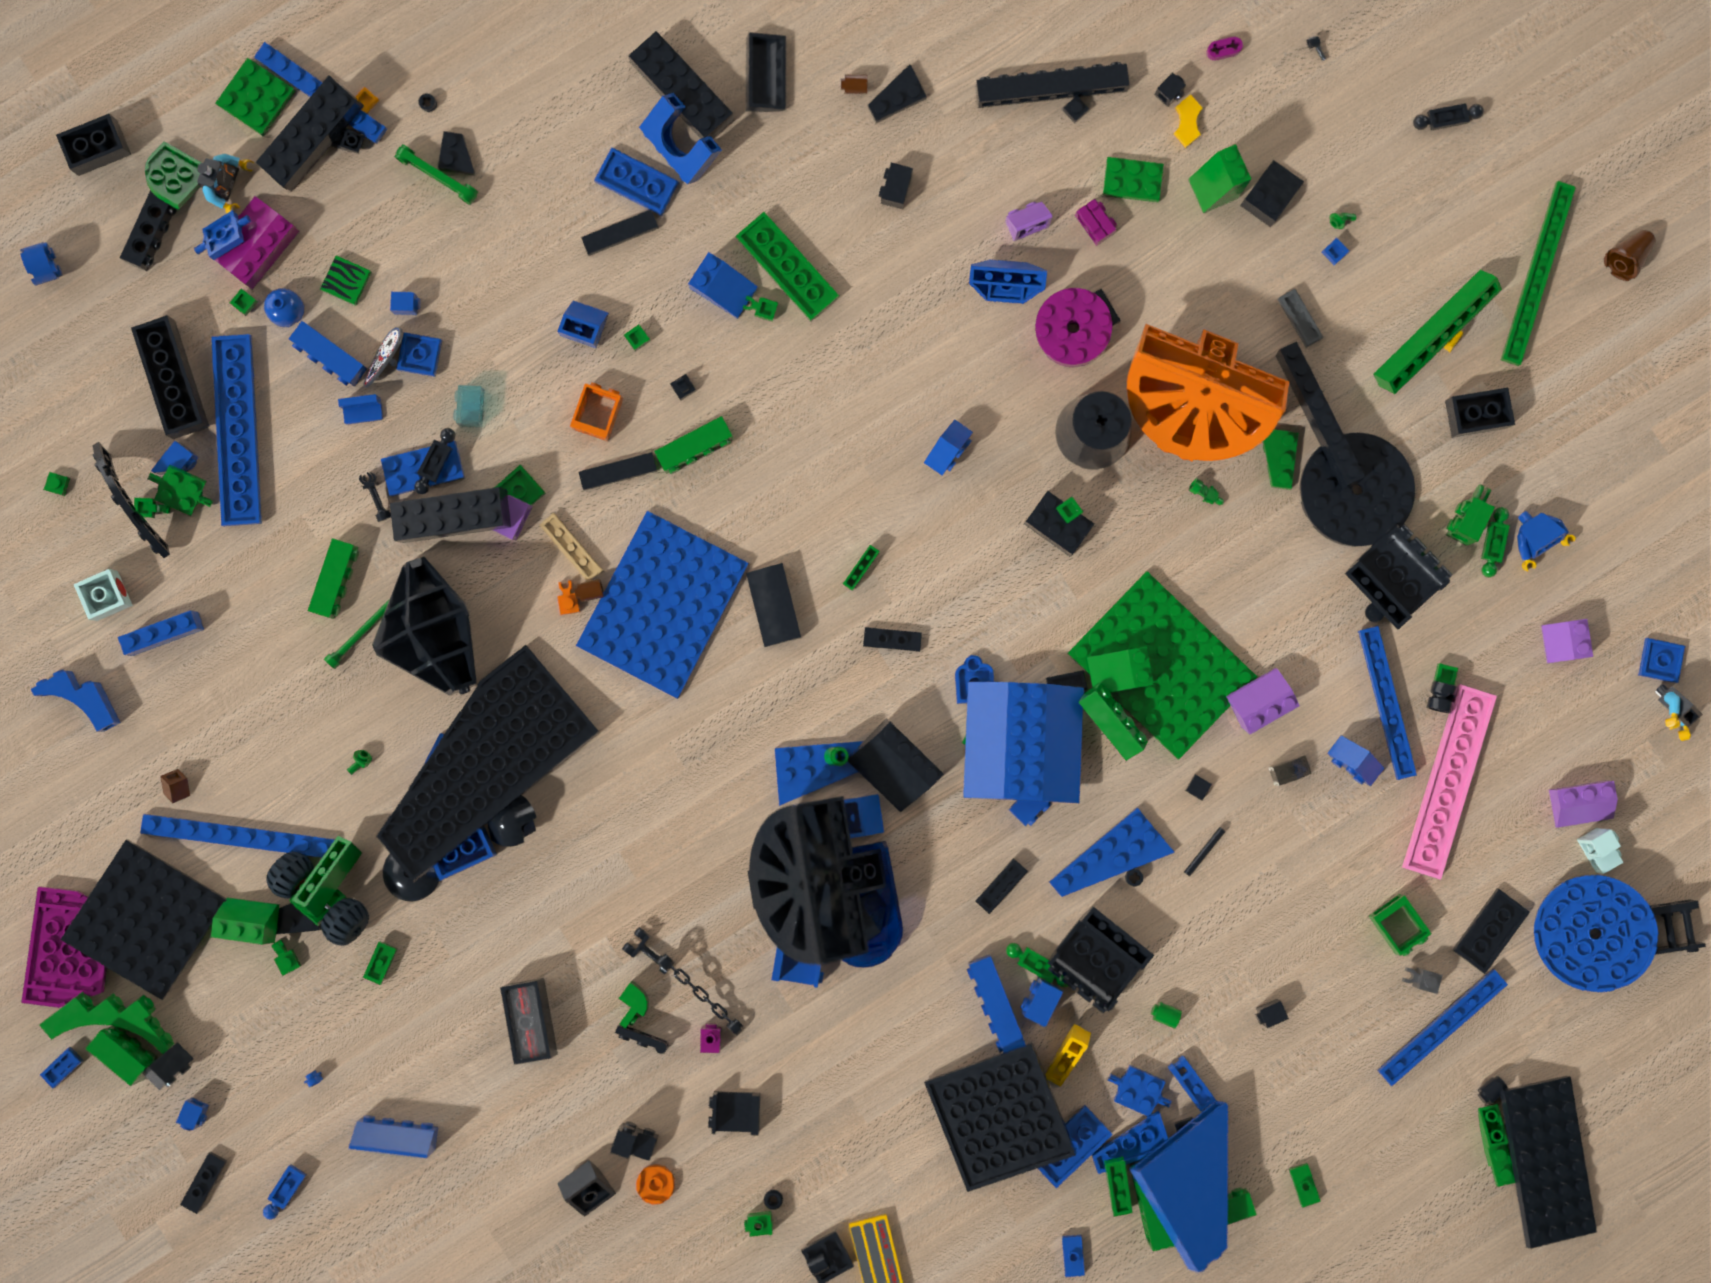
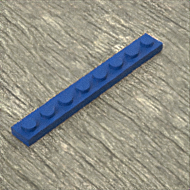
M266 42L262 44L254 56L262 64L309 97L322 84L320 80ZM362 110L349 124L376 144H378L387 130L385 126Z
M1379 626L1360 630L1358 633L1396 780L1416 776L1417 773Z
M1492 969L1377 1071L1390 1086H1393L1508 984L1496 970Z

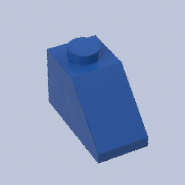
M174 441L151 471L161 476L166 473L168 466L172 465L188 472L196 466L199 457L183 444Z

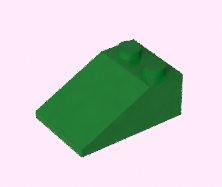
M1147 646L1087 657L1092 688L1101 683L1110 692L1154 685Z

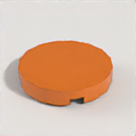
M652 1164L645 1167L639 1173L636 1181L638 1195L646 1203L652 1205L664 1203L672 1196L675 1188V1178L672 1172L666 1166L660 1164Z

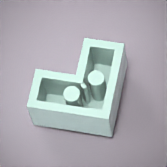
M1595 828L1577 839L1596 873L1605 874L1623 863L1621 859L1622 854L1618 849L1621 847L1618 842L1619 837L1611 829Z

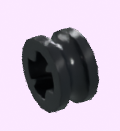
M425 93L419 97V106L425 112H432L437 108V101L431 94ZM426 99L431 103L429 107L427 105L424 107Z
M1132 869L1126 872L1125 880L1130 886L1136 887L1143 882V874L1137 869ZM1133 872H1136V875L1139 876V880H1135V883H1131L1132 880H1129V876H1132Z

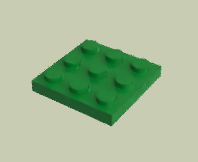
M247 57L215 104L264 137L296 91Z

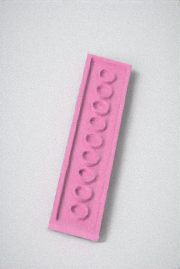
M1461 684L1457 686L1456 697L1453 699L1452 714H1449L1402 866V868L1440 880L1497 698L1495 695Z

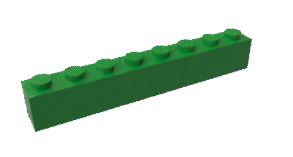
M1480 269L1373 374L1378 385L1396 394L1502 290L1498 278Z

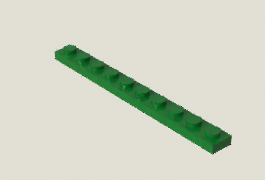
M1557 181L1554 185L1501 361L1520 366L1576 186Z

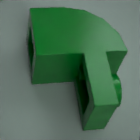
M634 981L628 984L618 998L630 1007L619 1024L624 1028L628 1024L632 1026L639 1017L636 1013L644 1017L649 1008L647 993Z

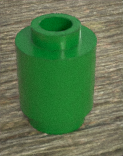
M830 747L824 753L825 762L830 766H843L848 761V752L843 747Z

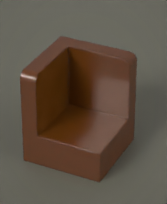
M179 769L160 776L163 794L172 804L190 796L188 779Z

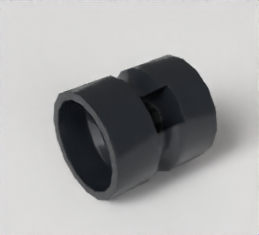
M1433 681L1430 690L1433 695L1428 698L1426 708L1452 714L1454 706L1452 699L1456 697L1458 687Z

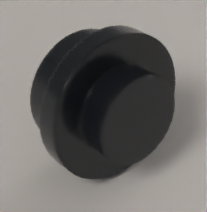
M1373 603L1369 604L1365 609V616L1371 622H1378L1384 617Z

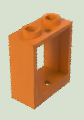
M591 382L590 385L585 383L570 427L572 430L608 442L623 398L619 395L620 392L609 389L606 391L601 389L602 386ZM590 393L615 401L605 430L580 422Z

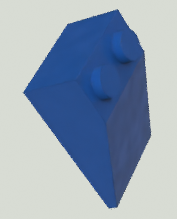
M710 252L707 253L688 283L692 291L737 319L744 310L743 305L746 306L749 302L746 300V296L752 298L758 286Z

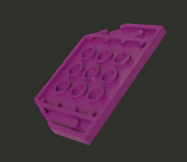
M43 886L37 888L21 1003L60 1008L81 992H84L89 997L104 992L107 967L61 941L62 936L88 898L82 892Z

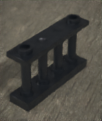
M1688 899L1649 905L1653 915L1661 914V917H1663L1668 946L1657 947L1655 955L1687 950V952H1698L1699 948L1706 947L1705 943L1695 942L1691 913L1692 909L1699 908L1697 900ZM1680 911V914L1683 916L1687 943L1676 944L1672 922L1673 912Z

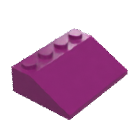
M256 196L238 216L241 219L248 215L251 219V222L242 228L244 242L215 259L217 263L252 290L300 232L293 224Z

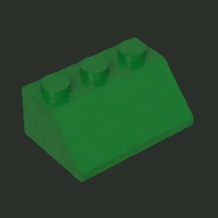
M227 897L226 902H223L213 917L211 937L261 945L275 943L280 904Z

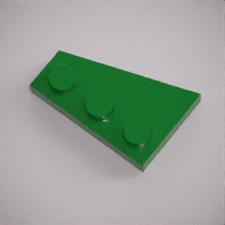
M1274 429L1263 440V450L1266 455L1267 469L1272 488L1292 489L1298 442L1297 432Z

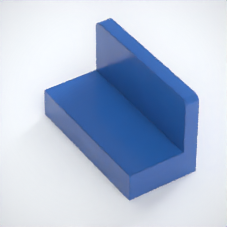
M377 394L338 399L339 407L343 409L344 423L346 425L383 420L381 398Z

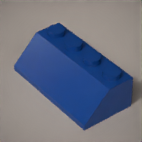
M363 1116V1118L356 1122L349 1149L428 1158L436 1150L438 1127H434L432 1123L417 1125L410 1120H403L401 1123L394 1122L395 1119L392 1118L376 1120L374 1116Z

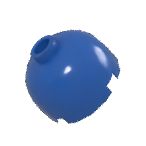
M287 288L273 290L264 301L266 316L277 326L291 327L296 322L298 323L304 315L305 306L300 296Z

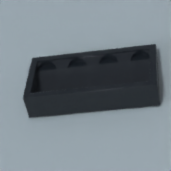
M749 32L746 37V111H785L786 36Z
M783 563L746 573L764 647L800 639L801 634Z

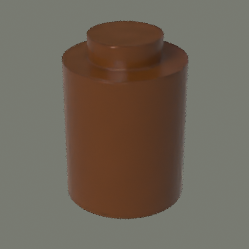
M845 74V78H841V90H845V94H867V74Z
M600 579L579 583L577 588H574L576 599H580L581 602L604 597V590Z

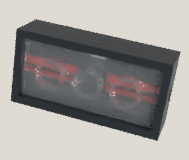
M544 978L511 983L500 987L514 1065L551 1059L558 1055Z

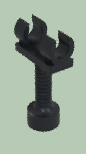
M366 472L369 476V481H367L366 475L364 474L362 477V474H360L359 481L364 484L362 486L363 490L368 489L371 492L370 494L378 510V513L375 515L377 521L381 522L391 518L390 510L384 508L377 489H375L379 485V482H376V475L373 472Z
M637 928L634 934L642 942L636 949L631 944L626 943L622 950L632 958L639 951H642L651 960L656 962L659 958L658 954L645 945L651 936L642 928ZM660 966L659 971L665 975L668 971Z

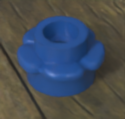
M316 1070L305 1076L307 1080L304 1081V1084L307 1083L309 1088L315 1086L323 1080L322 1073H317Z

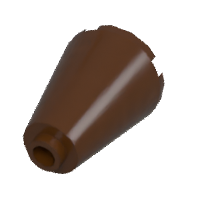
M1642 230L1610 249L1604 256L1605 267L1609 266L1612 270L1611 274L1619 280L1630 281L1633 278L1635 279L1656 243L1654 234L1650 231Z

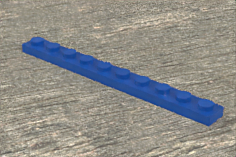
M143 814L140 831L141 834L288 853L294 851L306 856L321 858L335 840Z

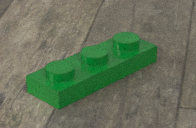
M1118 1157L1104 1160L1113 1216L1133 1213L1124 1158Z

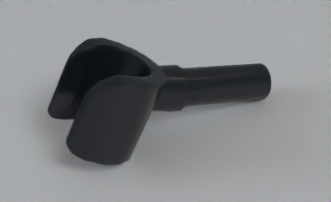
M1318 36L1310 37L1306 40L1308 48L1315 47L1322 61L1327 59L1320 47V38Z

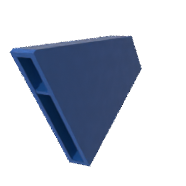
M1215 1101L1130 1169L1188 1270L1197 1273L1205 1271L1213 1260L1219 1259L1222 1253L1227 1250L1228 1105L1226 1102Z

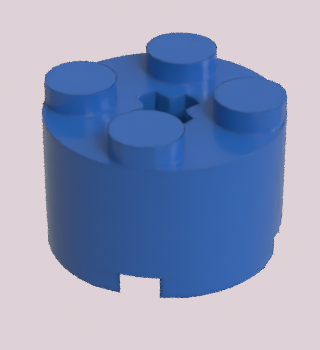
M41 242L20 249L24 267L28 274L33 275L34 278L31 281L35 286L63 276L59 265H56L53 260L56 258L55 252L52 247H49L47 242Z

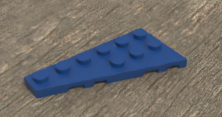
M1136 808L1053 877L1049 883L1063 897L1175 852L1141 811Z

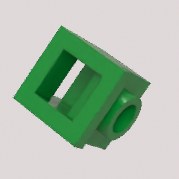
M771 1211L748 1213V1220H744L745 1232H749V1237L773 1235ZM756 1223H760V1224L762 1225V1227H761V1228H755L754 1225H755Z

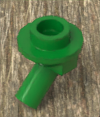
M1345 212L1341 214L1332 213L1329 216L1330 224L1336 229H1343L1346 220H1356V214Z
M365 750L355 751L353 758L356 762L347 771L353 775L359 768L368 767L372 761L371 755Z

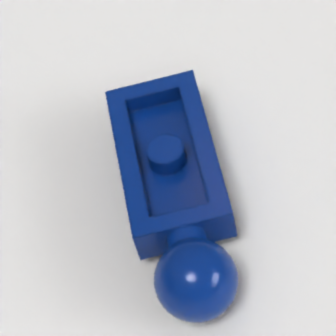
M292 1164L287 1167L267 1198L272 1203L266 1205L263 1209V1216L266 1219H275L279 1214L278 1207L281 1209L286 1208L307 1174Z

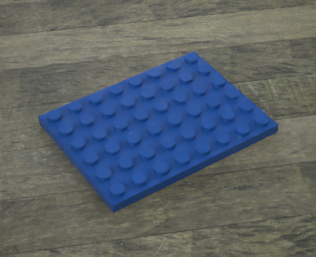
M647 511L603 593L604 597L599 600L576 646L678 699L749 563Z

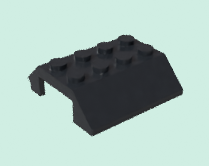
M1397 524L1385 533L1344 573L1397 630L1412 618V614L1437 591L1443 590L1450 583L1449 578L1453 575L1444 565L1439 568L1437 567L1440 561L1431 551H1428L1426 554L1423 552L1427 547L1417 536L1414 539L1410 538L1414 533L1405 524L1401 527Z
M1092 906L1071 928L1054 950L1047 963L1050 965L1048 970L1057 978L1063 975L1062 982L1072 990L1078 987L1077 994L1089 1003L1093 999L1094 1003L1092 1006L1104 1014L1106 1011L1109 1012L1118 1003L1116 999L1137 972L1147 966L1154 957V954Z

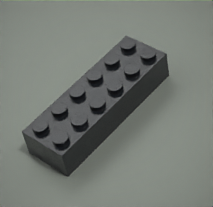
M657 31L628 55L631 65L661 97L671 93L677 96L685 106V109L679 116L700 139L708 136L714 139L734 121L733 112Z
M328 75L258 158L256 163L279 185L292 192L365 105L340 82Z
M166 315L131 327L165 435L176 439L210 427L176 321Z
M500 487L390 503L395 542L408 543L511 528L507 489Z

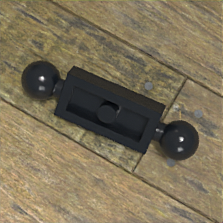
M1464 103L1432 109L1427 112L1428 117L1423 114L1417 115L1413 120V125L1416 129L1423 130L1430 124L1431 131L1464 125L1470 122L1469 117L1472 119L1481 118L1484 114V108L1480 104H1474L1467 109V105Z
M444 428L440 433L441 441L439 442L434 439L417 472L418 475L422 476V479L417 480L414 484V489L418 494L423 495L429 491L430 480L436 483L453 450L447 446L448 443L455 440L456 434L453 429Z

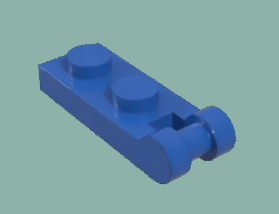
M1182 1055L1178 1058L1179 1061L1175 1064L1171 1063L1167 1067L1201 1112L1215 1102L1216 1099ZM1185 1067L1187 1071L1180 1075L1178 1071Z

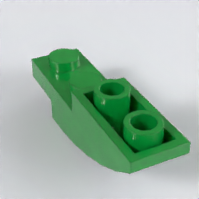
M1498 1104L1478 1108L1484 1151L1488 1166L1491 1167L1496 1187L1514 1184L1512 1161L1507 1147L1508 1139Z

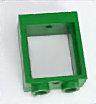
M1398 894L1368 916L1392 951L1399 956L1408 955L1413 951L1412 948L1415 945L1425 943L1428 940V936L1432 934L1406 896ZM1403 907L1419 929V932L1397 946L1381 921Z

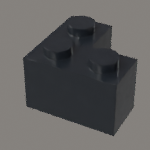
M627 1121L618 1128L610 1153L627 1159L633 1155L650 1161L659 1135L655 1134V1131L650 1128H644L643 1130L637 1128L635 1123Z

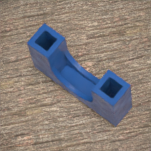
M674 93L663 95L639 128L686 184L696 182L721 153L722 149L711 136L699 139L688 154L682 152L674 143L672 127L675 120L685 109V106Z

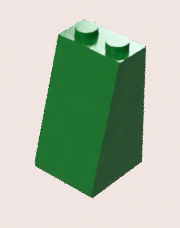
M1234 144L1218 151L1188 180L1202 212L1206 213L1238 199L1251 181V177L1237 145Z

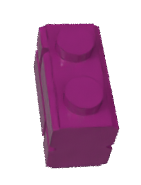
M1093 199L1077 210L1075 217L1095 245L1098 246L1115 234L1117 224L1112 217L1106 215V208L1103 203Z

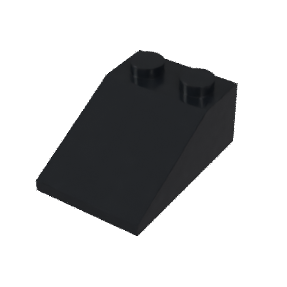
M1273 160L1240 206L1271 227L1304 181Z

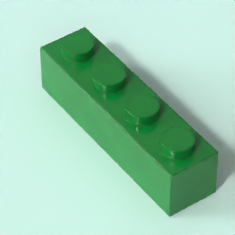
M869 545L843 582V585L853 591L880 551Z

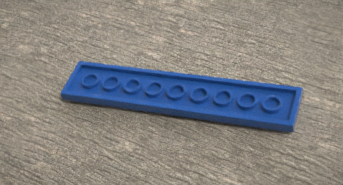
M244 334L211 337L221 526L262 524L252 336Z

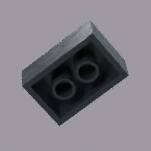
M106 114L56 134L69 169L78 176L131 155L118 120L111 114Z
M1508 387L1453 396L1445 400L1452 438L1508 429L1515 425Z
M1047 491L1024 525L1071 557L1094 526V523L1080 514L1067 524L1056 510L1063 501Z

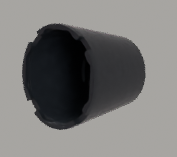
M1098 391L1079 396L1063 408L1057 419L1055 436L1058 447L1067 460L1081 468L1097 470L1109 467L1116 463L1128 449L1132 433L1131 414L1126 403L1113 393ZM1098 419L1104 421L1103 426L1100 423L1097 424Z

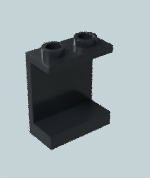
M714 1091L713 1097H709V1109H712V1116L708 1118V1128H712L711 1134H716V1131L751 1132V1135L758 1136L761 1093Z

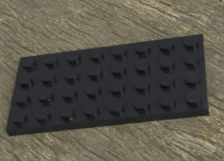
M1562 1076L1500 1090L1526 1248L1533 1249L1596 1233L1597 1228L1571 1076Z

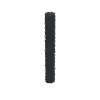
M1221 827L1217 829L1185 869L1184 873L1189 877L1223 836L1225 831Z

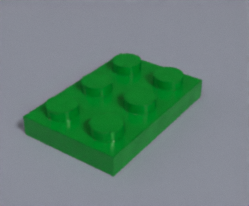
M1107 157L1102 196L1158 203L1160 200L1164 164Z

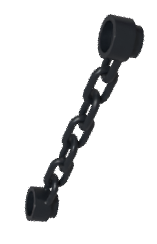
M668 955L659 956L656 962L666 971L671 968L674 971V977L683 985H690L693 988V994L700 1001H707L711 1005L712 1012L718 1018L726 1019L729 1022L726 1026L736 1036L741 1033L743 1025L736 1018L732 1021L724 1007L719 1003L711 1002L709 994L701 986H694L690 982V976L683 969H676L671 964L673 960ZM681 972L687 979L685 978L683 981L677 974L679 975ZM698 989H700V990L706 995V996H703L704 999H702V998L696 993V992H699ZM719 1007L725 1014L722 1013L720 1015L714 1009Z

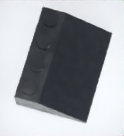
M887 718L848 757V762L900 812L928 791L944 775Z

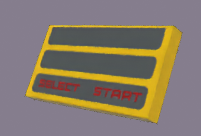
M887 1214L850 1222L849 1228L863 1283H903Z

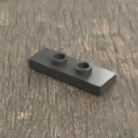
M1296 289L1277 299L1306 348L1324 338Z

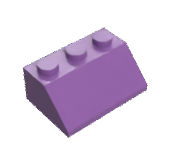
M1277 668L1226 696L1241 728L1249 734L1256 732L1300 706L1293 690Z
M1605 780L1549 790L1556 828L1614 819L1618 801L1614 781Z

